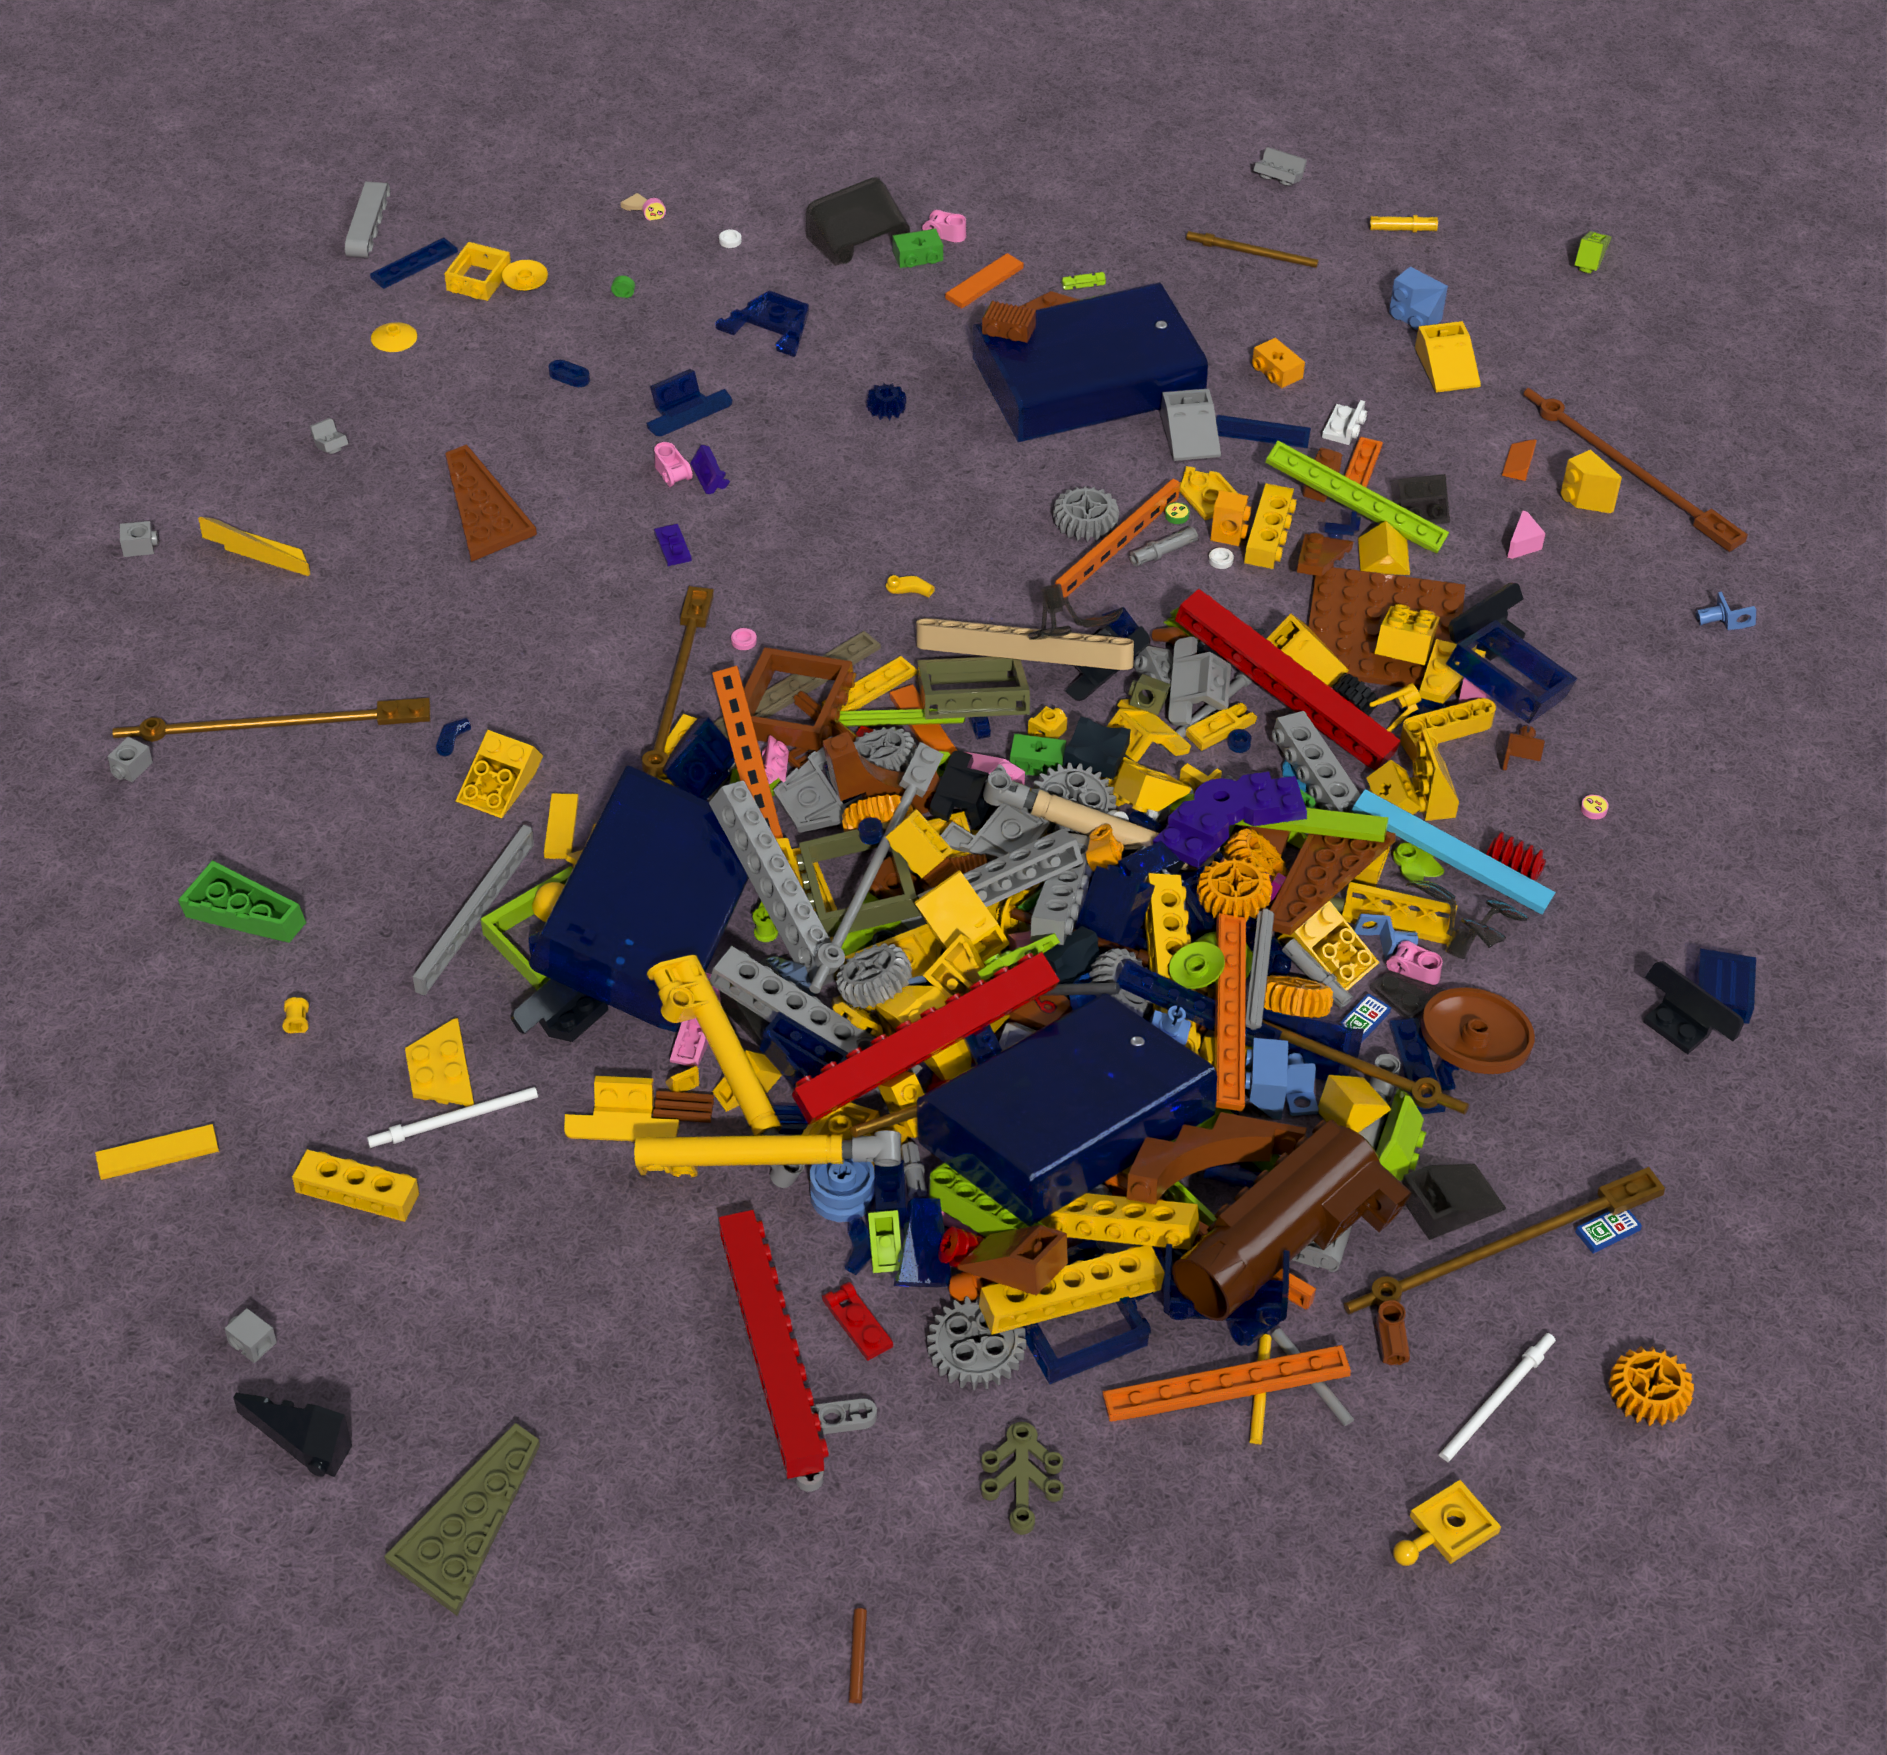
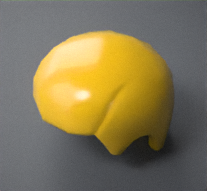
M550 882L538 889L532 909L534 914L543 922H548L553 918L562 922L565 918L574 914L577 898L575 892L566 884Z

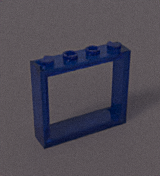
M1494 620L1458 643L1446 665L1528 724L1561 702L1578 679L1497 620ZM1493 637L1496 640L1495 642H1492L1491 640H1489V638ZM1484 645L1543 687L1547 692L1537 697L1474 651ZM1525 709L1528 712L1532 711V713L1530 714V716H1527L1523 713V710Z
M1089 1240L1067 1249V1265H1071L1079 1260L1086 1261L1098 1258L1107 1252L1104 1248L1100 1249L1095 1240ZM1129 1296L1120 1298V1301L1115 1302L1130 1326V1331L1061 1358H1057L1038 1323L1020 1327L1025 1328L1026 1338L1024 1339H1026V1344L1049 1385L1148 1346L1151 1328L1147 1319L1141 1318L1138 1313L1134 1297L1129 1298Z

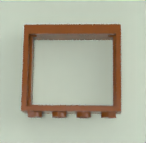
M764 647L744 688L757 740L768 742V737L771 735L786 746L819 751L823 747L822 741L831 737L834 723L837 724L840 719V710L842 706L847 704L848 693L851 688L855 687L856 673L853 672L852 661ZM775 671L835 681L814 726L754 716Z

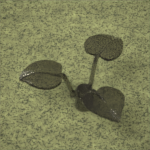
M1061 584L1045 586L1041 588L1043 597L1041 630L1030 633L1028 638L1030 640H1042L1049 637H1061L1071 633L1070 626L1057 628L1055 613L1063 611L1064 605L1076 625L1083 627H1097L1113 623L1120 617L1123 609L1121 607L1111 614L1082 620L1077 617L1069 603L1068 597H1063ZM1047 610L1051 615V629H1046Z
M1414 880L1406 884V886H1415L1430 896L1445 901L1450 905V922L1447 934L1451 937L1445 951L1461 959H1465L1477 935L1488 948L1496 943L1505 941L1506 936L1494 928L1485 925L1493 914L1501 913L1508 918L1520 921H1528L1529 919L1528 916L1517 911L1507 903L1495 899H1487L1486 904L1492 908L1480 923L1463 917L1461 921L1470 929L1463 926H1458L1457 929H1454L1456 913L1455 895L1442 886L1429 881Z

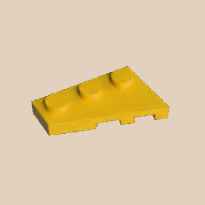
M1436 639L1419 690L1421 698L1443 704L1459 687L1464 676H1469L1473 672V668L1484 660L1486 651Z

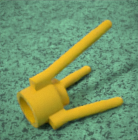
M1413 683L1394 693L1378 698L1369 704L1370 707H1374L1395 699L1401 709L1407 708L1386 729L1389 732L1395 729L1412 712L1418 710L1416 703L1421 701V696Z

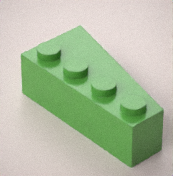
M213 860L178 899L187 918L288 943L292 941L306 924L298 903Z

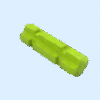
M1097 272L1094 275L1092 273L1074 275V278H1071V276L1063 277L1061 282L1062 288L1070 290L1073 287L1078 289L1093 287L1094 284L1097 286L1105 285L1106 276L1104 272Z

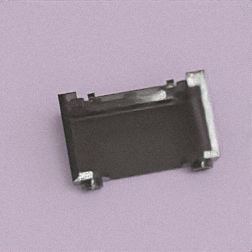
M877 177L812 201L806 209V238L834 266L850 262L854 254V246L888 232L892 240L894 235L910 233V226L886 185Z

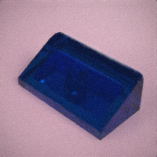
M1160 841L1119 860L1118 863L1131 886L1146 879L1149 873L1156 874L1180 862V859Z

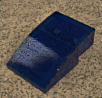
M709 717L697 718L670 754L663 773L694 810H698L730 774L728 769L735 763L731 744Z

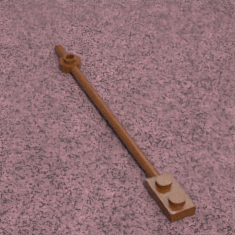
M1530 388L1524 391L1523 395L1540 407L1542 418L1548 421L1559 420L1695 518L1693 526L1727 551L1731 552L1746 542L1748 534L1716 511L1710 509L1704 513L1565 414V406L1561 401L1557 399H1544Z

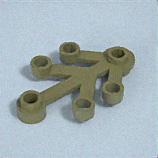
M1027 1422L1012 1424L1007 1430V1441L995 1451H986L981 1458L982 1469L988 1473H993L999 1469L1000 1463L1016 1451L1015 1462L995 1479L988 1478L982 1482L981 1495L986 1500H996L1000 1495V1491L1016 1479V1509L1010 1515L1009 1525L1012 1531L1020 1535L1030 1533L1035 1526V1515L1029 1510V1480L1041 1489L1046 1499L1051 1502L1061 1500L1064 1492V1486L1060 1481L1048 1479L1028 1461L1029 1451L1044 1463V1468L1048 1473L1057 1474L1063 1468L1062 1455L1045 1449L1037 1441L1038 1434L1035 1427ZM1023 1432L1026 1433L1027 1436L1022 1438L1019 1437L1017 1434ZM988 1459H993L996 1461V1463L988 1464L985 1461ZM1054 1460L1057 1461L1059 1464L1053 1466L1050 1465L1048 1462ZM987 1487H994L996 1491L988 1492L985 1489ZM1056 1488L1059 1492L1054 1494L1049 1489ZM1023 1515L1026 1516L1028 1519L1026 1521H1020L1017 1519V1517Z

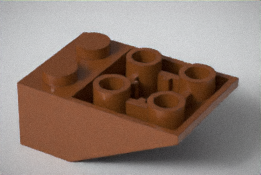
M1037 1225L989 1234L957 1267L958 1270L974 1276H979L1037 1296L1068 1264L1067 1233Z

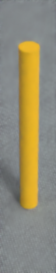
M1262 1334L1259 1337L1257 1361L1270 1359L1272 1337L1268 1334ZM1267 1393L1254 1395L1250 1443L1262 1444Z

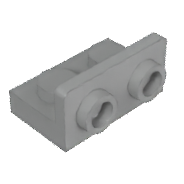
M1147 646L1134 660V667L1139 678L1144 674L1171 684L1173 656L1170 650ZM1146 690V692H1147L1149 698H1152V697H1153L1152 692L1149 691V690Z

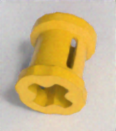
M292 997L284 1002L286 1019H284L282 1027L286 1033H304L308 1030L309 1024L306 1020V1013L308 1012L309 1002L306 999Z

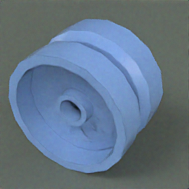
M844 1159V1164L828 1163L811 1166V1204L816 1212L825 1219L835 1222H851L861 1218L871 1209L875 1199L874 1166L871 1162H853V1159Z

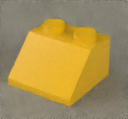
M1590 449L1568 459L1560 494L1566 502H1570L1576 508L1612 513L1615 509L1622 477Z
M1123 762L1113 792L1121 796L1120 801L1132 805V808L1147 813L1148 809L1159 812L1189 794L1191 787L1169 774Z

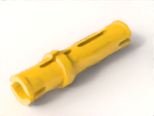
M1413 215L1412 217L1370 216V230L1412 231V233H1417V231H1437L1438 217H1418V215Z

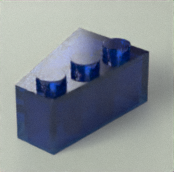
M781 1012L775 1016L764 1030L760 1047L764 1055L794 1088L797 1087L795 1083L802 1078L811 1075L813 1079L822 1074L820 1070L829 1063L836 1061L838 1065L847 1060L845 1056L848 1054V1052Z

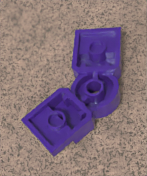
M1269 772L1242 775L1237 781L1224 778L1206 781L1195 791L1194 800L1184 801L1168 816V826L1153 840V848L1199 868L1229 838V826L1243 819L1245 823L1251 826L1307 819L1306 806L1296 776L1271 779Z

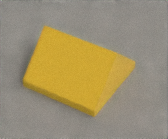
M1384 521L1358 538L1360 571L1410 575L1407 539L1387 521Z
M1328 1075L1318 1105V1113L1326 1122L1333 1119L1339 1126L1348 1127L1358 1133L1391 1110L1389 1105L1364 1077Z

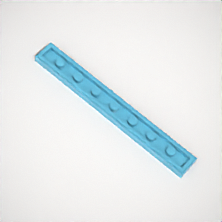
M1366 789L1353 806L1352 812L1356 814L1388 817L1387 831L1396 833V836L1542 915L1556 893Z

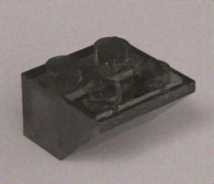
M1446 474L1391 480L1392 501L1433 524L1450 523Z

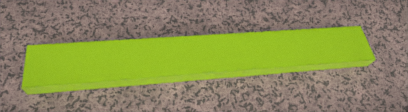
M1280 441L1276 442L1266 458L1265 463L1378 524L1387 521L1403 537L1427 550L1438 553L1449 535V532Z
M1187 794L1172 803L1170 814L1184 801L1194 800V794ZM1306 808L1307 819L1251 826L1245 823L1243 819L1235 824L1384 842L1388 828V817Z

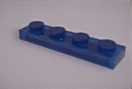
M1418 1018L1391 1020L1389 1026L1405 1078L1416 1082L1421 1078L1428 1077L1438 1082ZM1424 1094V1095H1423L1424 1098H1428V1097H1431V1096H1432L1431 1094ZM1440 1104L1432 1108H1421L1416 1105L1421 1115L1445 1112L1446 1109L1445 1106Z

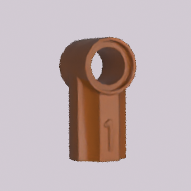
M1394 1300L1384 1301L1379 1306L1375 1328L1379 1335L1383 1363L1402 1365L1410 1360L1404 1322L1406 1311L1401 1303ZM1385 1318H1391L1395 1321H1388Z

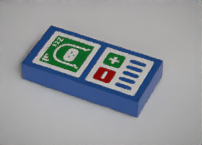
M1368 993L1336 1026L1335 1032L1359 1046L1391 1012V1007Z
M1630 1210L1615 1216L1609 1211L1578 1226L1575 1233L1594 1254L1640 1231L1642 1225Z

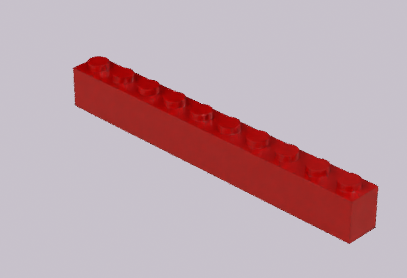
M1198 589L1180 604L1175 618L1178 624L1296 713L1305 711L1318 730L1363 764L1376 771L1395 754L1401 742L1400 739L1374 721L1372 717L1354 706L1352 702L1334 691L1332 687L1326 685L1313 675L1312 672L1293 660L1292 657L1273 645L1271 641L1253 630L1251 626L1233 615L1231 611L1225 609L1211 596Z
M1043 952L1035 956L1032 953L1025 955L1017 961L1019 965L1009 969L1006 966L993 974L994 979L986 983L984 980L976 982L969 987L970 992L961 996L957 993L944 1001L946 1005L936 1010L935 1006L927 1009L920 1014L921 1019L912 1023L908 1020L896 1027L895 1030L897 1032L889 1037L886 1034H882L870 1042L871 1047L863 1051L859 1047L845 1056L847 1060L837 1065L836 1061L831 1062L820 1070L822 1074L813 1079L811 1075H808L796 1082L795 1085L797 1087L794 1089L792 1097L808 1124L816 1122L1055 989L1060 980Z
M754 1210L718 1217L720 1237L787 1479L824 1471V1458L829 1457L825 1438L819 1439L818 1432L821 1431L818 1413L812 1414L810 1408L814 1406L810 1387L805 1388L803 1384L804 1381H807L804 1364L797 1363L796 1357H799L796 1338L790 1339L789 1333L792 1332L791 1319L789 1314L784 1315L782 1311L785 1308L784 1295L782 1290L777 1291L775 1285L779 1284L776 1268L769 1266L772 1256L769 1244H763L762 1238H765L762 1220L756 1221Z

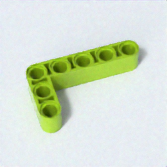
M975 1142L930 1173L929 1202L984 1237H987L989 1234L1037 1225L1044 1226L1042 1223L970 1181V1178L987 1160L994 1163L995 1148L990 1143Z

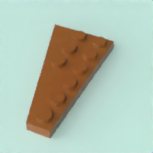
M467 444L445 453L471 562L537 535L536 527Z
M1386 832L1384 842L1308 834L1269 910L1274 913L1273 931L1292 935L1395 842L1396 833Z

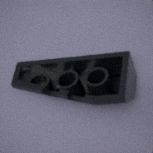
M235 1393L233 1399L237 1412L306 1466L312 1474L323 1477L325 1474L335 1477L352 1447L344 1414L314 1404H307L304 1409L294 1407V1403L288 1400H283L281 1405L274 1404L267 1397Z

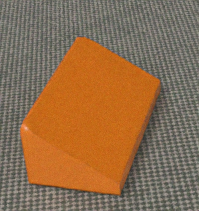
M1536 439L1511 444L1502 476L1526 481L1536 447Z

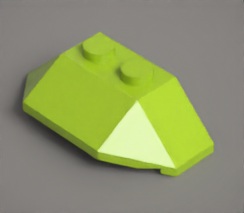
M1397 1088L1376 1153L1381 1165L1399 1181L1407 1179L1409 1169L1415 1171L1420 1155L1415 1153L1416 1147L1422 1149L1427 1132L1422 1131L1424 1118L1411 1096L1403 1089Z

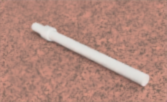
M535 1087L402 1127L398 1124L389 1127L388 1131L368 1136L367 1142L370 1148L393 1142V1144L403 1142L406 1137L538 1098L537 1090Z
M1546 1333L1535 1346H1530L1522 1355L1523 1360L1439 1453L1442 1459L1449 1463L1532 1367L1537 1368L1544 1360V1354L1556 1341L1553 1335Z

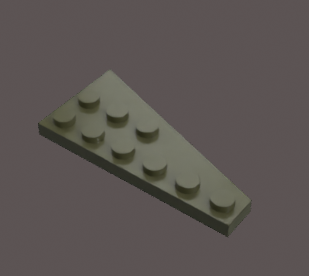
M515 1423L384 1556L385 1562L458 1616L540 1447L539 1439Z

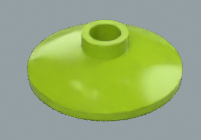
M1194 942L1182 947L1174 954L1170 961L1169 972L1177 985L1187 989H1198L1210 985L1219 978L1225 967V958L1220 948L1209 942Z

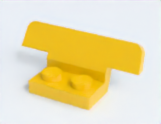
M1131 699L1120 700L1117 704L1120 709L1106 726L1109 728L1123 727L1131 729L1130 742L1125 754L1135 762L1139 761L1152 742L1162 744L1175 756L1190 752L1191 745L1155 714L1129 705Z
M595 1076V1107L593 1115L565 1114L564 1132L571 1139L635 1141L636 1138L677 1137L679 1129V1119L652 1118L654 1105L653 1078Z

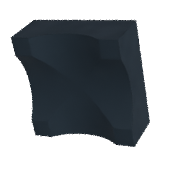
M1080 716L1074 735L1064 751L1063 766L1067 767L1068 763H1071L1073 769H1077L1080 763L1084 771L1091 766L1092 774L1101 772V777L1114 780L1129 746L1131 729L1105 727L1093 722L1089 718Z
M1083 926L1074 931L1072 935L1067 936L1064 945H1056L1044 953V956L1060 980L1058 984H1072L1076 978L1092 971L1091 965L1101 955L1096 932Z

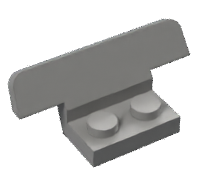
M1193 636L1181 638L1174 645L1168 715L1169 721L1174 726L1191 725L1192 706L1201 701L1219 711L1228 708L1231 664L1211 652L1197 654L1198 639Z

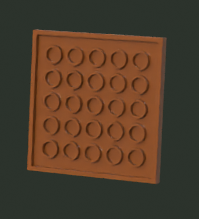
M1332 567L1322 576L1315 575L1308 627L1349 669L1347 674L1349 673L1353 677H1357L1360 682L1405 687L1413 683L1420 690L1436 639L1454 643L1450 639L1449 623L1463 613L1465 584ZM1396 604L1406 605L1412 611L1428 610L1434 612V616L1440 617L1425 665L1375 654L1380 627L1390 606H1395Z

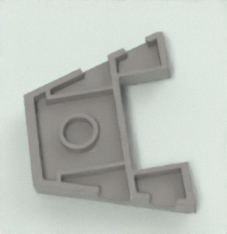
M824 747L818 752L814 751L810 754L808 761L800 769L796 768L786 777L785 782L782 781L773 790L776 799L799 833L842 824L844 810L850 807L851 804L864 800L862 795L845 804L840 801L837 793L821 771L828 767Z
M1000 764L994 770L1006 772L1005 768ZM1002 804L975 836L954 822H951L940 836L954 850L980 856L984 854L987 859L995 860L1043 838L1050 829V823L1042 817L1039 818L1031 815L1032 810L1023 807V810L1007 804Z

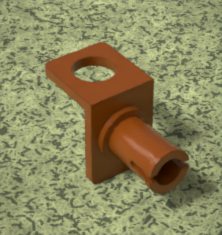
M1527 725L1521 727L1519 735L1510 733L1502 770H1507L1510 755L1541 761L1545 741L1535 738L1536 731L1533 727L1530 726L1529 732H1527Z

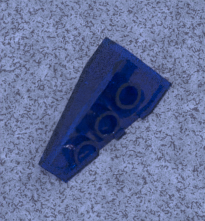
M1264 1007L1263 1020L1358 1058L1364 1028L1314 1017L1302 1018L1300 1016H1291L1273 1012ZM1245 1026V1034L1253 1039L1281 1040L1260 1030H1251V1028ZM1288 1042V1055L1299 1053L1303 1056L1304 1064L1314 1063L1316 1067L1315 1078L1327 1081L1328 1075L1348 1076L1352 1069Z

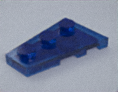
M912 1198L908 1202L903 1229V1247L898 1257V1262H900L898 1275L895 1276L893 1286H949L951 1279L950 1264L942 1263L938 1255L942 1237L945 1233L940 1199Z

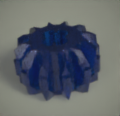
M883 382L882 386L874 385V388L869 390L867 395L868 411L871 412L872 417L878 415L880 420L885 416L890 421L892 415L899 418L900 413H904L906 409L905 392L902 391L900 386L894 387L893 383L886 385Z

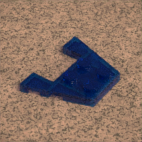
M769 290L748 302L746 308L732 311L727 319H718L716 321V329L735 335L746 322L783 335L776 343V351L795 357L809 314V304Z

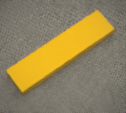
M899 656L855 682V687L851 688L848 693L847 704L842 706L840 711H856L915 676L917 669L902 656Z
M213 1124L98 1151L95 1154L101 1180L219 1152Z

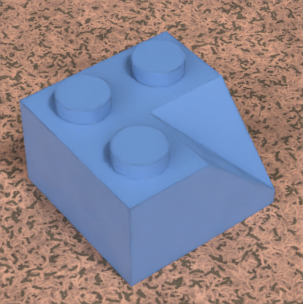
M1409 267L1394 279L1389 314L1397 320L1406 322L1416 330H1418L1419 326L1438 324L1442 321L1448 286Z
M1254 1038L1252 1049H1247L1245 1061V1066H1249L1245 1067V1089H1248L1249 1101L1272 1119H1282L1287 1090L1288 1041Z

